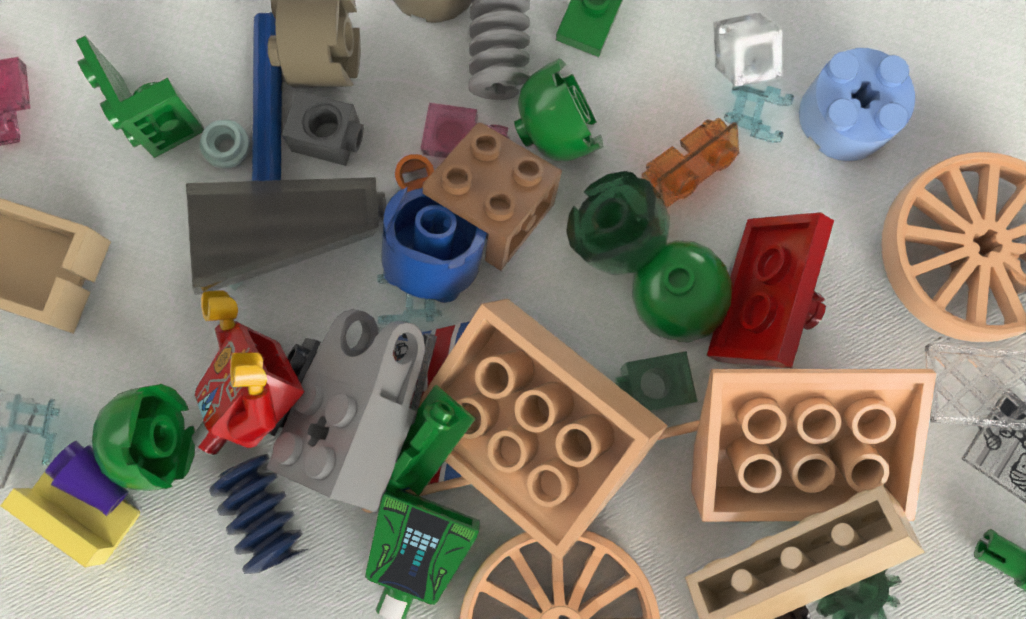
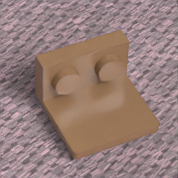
M477 123L423 183L422 192L427 197L486 232L487 247L485 261L502 271L554 206L562 170L485 124Z

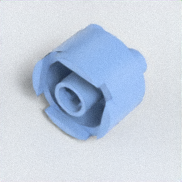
M855 48L835 54L802 97L799 119L803 132L807 138L811 137L821 147L819 151L833 159L856 161L878 151L906 126L912 116L915 106V91L909 76V66L900 56L888 55L882 51L870 48Z

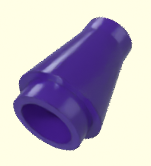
M77 441L65 447L45 470V473L53 479L52 486L97 508L106 516L129 493L127 489L112 482L102 473L94 457L91 445L83 447Z

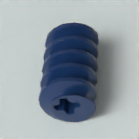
M268 454L251 458L225 470L218 476L220 479L209 489L210 495L213 497L228 496L217 509L220 516H237L226 527L227 535L245 534V537L234 547L235 553L239 555L253 553L254 555L243 566L244 574L263 572L308 550L292 549V545L303 535L301 529L285 531L283 528L294 516L293 510L279 512L275 510V507L286 497L285 492L268 493L266 489L278 478L277 474H260L258 471L270 459Z

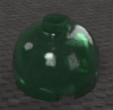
M621 171L611 173L593 182L584 191L588 198L582 203L579 210L573 205L569 213L566 233L570 247L590 266L612 275L638 272L663 250L669 239L670 215L664 199L648 180L638 178L633 172Z

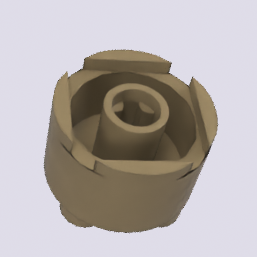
M271 0L272 14L276 19V35H271L268 39V56L272 66H281L287 85L293 88L352 87L354 84L350 78L358 77L361 57L360 28H352L348 14L357 12L355 0Z

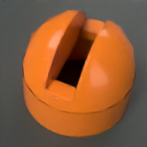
M407 155L396 166L395 178L397 184L401 189L408 187L407 192L422 188L423 182L434 172V168L431 162L422 155ZM426 168L427 177L404 183L402 174Z

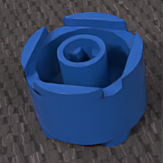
M408 187L398 191L390 199L384 212L381 249L384 278L391 285L397 286L412 296L435 299L442 303L452 302L476 279L480 269L487 233L424 195L422 192L423 187L407 192Z

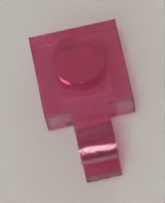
M19 57L0 60V146L20 142V130L16 111L31 109L27 67Z
M429 103L420 148L422 154L446 158L477 124V109ZM493 124L486 125L510 139L507 136L508 127Z

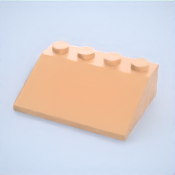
M509 299L482 303L414 408V411H417L432 388L437 385L476 418L445 462L559 561L638 467L668 426Z
M711 369L694 443L691 492L702 522L801 521L810 515L823 513L843 504L859 492L875 489L881 485L900 503L907 519L914 521L936 372L932 369Z

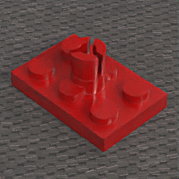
M821 212L747 219L730 275L732 282L731 306L723 324L713 332L706 356L721 363L781 368L793 367L803 328L810 330L817 326L825 313L826 305L821 303L825 298L814 290L834 224L833 219Z

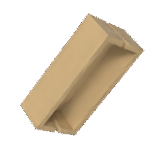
M0 198V310L74 334L90 295V291L82 288L85 280L95 283L111 241L88 226Z

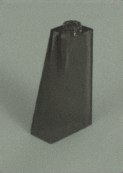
M375 177L186 183L192 288L194 294L216 291L374 236L379 228V222H383L386 208L385 193L377 192Z

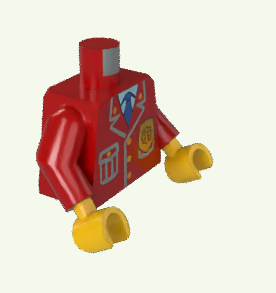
M205 291L201 295L203 318L205 321L220 320V324L215 327L220 350L196 387L195 398L203 422L192 435V441L202 451L217 455L228 440L246 448L256 447L275 428L279 420L300 399L305 391L280 343L234 321L238 315V305L226 291Z

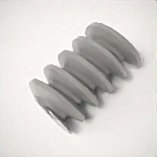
M470 0L472 2L470 6V19L472 23L469 30L472 40L469 43V54L472 58L469 61V73L472 77L469 79V91L473 95L491 100L513 98L519 94L516 86L523 85L529 78V72L519 67L527 65L530 60V55L526 51L520 50L527 47L530 43V36L522 32L530 26V18L523 14L530 9V0Z

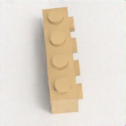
M881 485L875 489L859 492L849 498L847 502L828 511L810 515L801 520L798 525L783 532L761 538L752 543L750 547L738 553L714 560L703 569L686 576L685 580L699 619H775L925 552L900 503Z

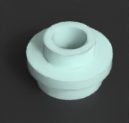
M218 120L210 123L204 129L200 138V150L204 158L213 166L232 168L239 165L247 157L250 150V139L240 124L231 120ZM227 139L234 141V145L229 151H219V145L222 141Z

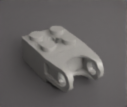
M351 309L337 316L305 374L301 384L305 392L292 406L282 432L274 443L273 453L266 469L329 498L377 512L416 411L409 409L425 351L424 337L420 329L412 323L398 320L388 324L378 334V327L374 317L364 311ZM355 321H359L362 325V334L357 345L350 348L346 341V334L350 325ZM405 333L408 338V350L402 359L395 361L393 357L395 343L398 337Z

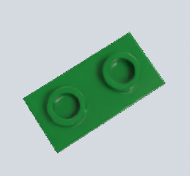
M435 385L415 413L386 487L390 492L396 493L400 489L409 487L419 496L476 419L439 386Z

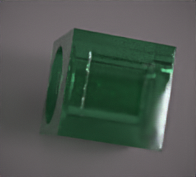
M687 351L626 362L620 368L622 376L615 377L616 385L652 413L686 407L698 402ZM654 373L661 377L665 385V392L662 398L652 399L644 394L641 389L643 374Z

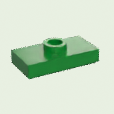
M571 0L556 33V41L599 57L623 0Z

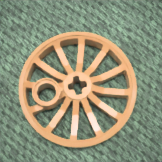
M973 152L957 155L921 172L903 187L892 202L882 231L881 247L885 271L894 292L904 306L917 319L933 330L955 339L971 342L999 341L1026 332V313L1017 295L1026 292V274L1022 271L1020 261L1018 260L1020 258L1026 262V244L1012 242L1026 236V224L1006 230V227L1026 203L1025 161L992 152ZM962 171H973L979 175L977 206L961 174ZM1000 177L1014 184L1016 190L996 215ZM933 179L940 180L955 211L928 192L925 186ZM912 205L939 224L942 230L908 225L907 218ZM905 241L936 246L945 254L911 266L906 253ZM949 265L952 268L949 278L933 299H931L920 286L916 277ZM965 281L969 288L966 320L945 310V307ZM989 288L992 290L1002 312L1004 325L986 324Z
M585 530L577 541L591 545L592 550L566 600L563 582V558L559 561L551 554L552 601H550L520 552L521 547L537 542L527 532H523L497 547L479 566L466 590L459 619H473L479 592L492 596L520 612L528 619H559V615L566 616V619H589L601 608L634 588L640 601L642 617L610 619H660V614L648 579L630 555L609 539ZM607 554L624 570L626 576L580 605L585 590L601 559ZM505 557H511L540 608L487 579L491 571Z

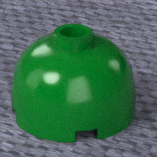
M560 58L540 68L524 83L518 99V109L521 118L514 121V125L521 141L526 147L534 144L545 157L555 161H572L587 156L603 148L604 145L601 134L592 138L587 124L593 125L597 123L574 75L571 74L564 78L560 73V70L566 65Z
M675 240L657 246L642 259L633 277L632 299L639 319L651 333L669 340L689 343L709 336L723 324L731 306L732 282L726 265L711 249L694 241Z
M163 384L130 389L117 394L99 411L93 426L92 447L94 457L102 473L112 482L133 490H161L172 487L171 483L174 480L184 479L189 473L195 456V444L192 441L195 428L194 426H189L185 430L184 417L181 411H187L189 408L185 400L175 389Z

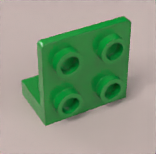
M85 35L76 40L84 55V58L77 61L81 71L94 89L99 87L107 99L100 103L105 116L115 130L122 129L134 148L142 145L156 158L203 133L205 128L198 115L168 78L160 82L144 84L132 96L120 73Z

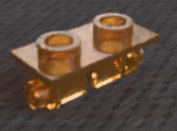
M716 118L713 121L707 119L680 140L681 147L688 154L683 156L675 147L671 146L646 164L647 170L641 176L649 188L654 189L659 186L662 207L664 209L677 200L690 196L701 182L716 171L726 169L735 160L736 156L740 154L738 125L735 122L727 127L720 118Z

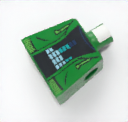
M386 489L380 503L365 578L369 581L384 586L375 609L376 612L386 619H406L413 599L435 605L475 542L479 533L480 520L402 489L396 493Z

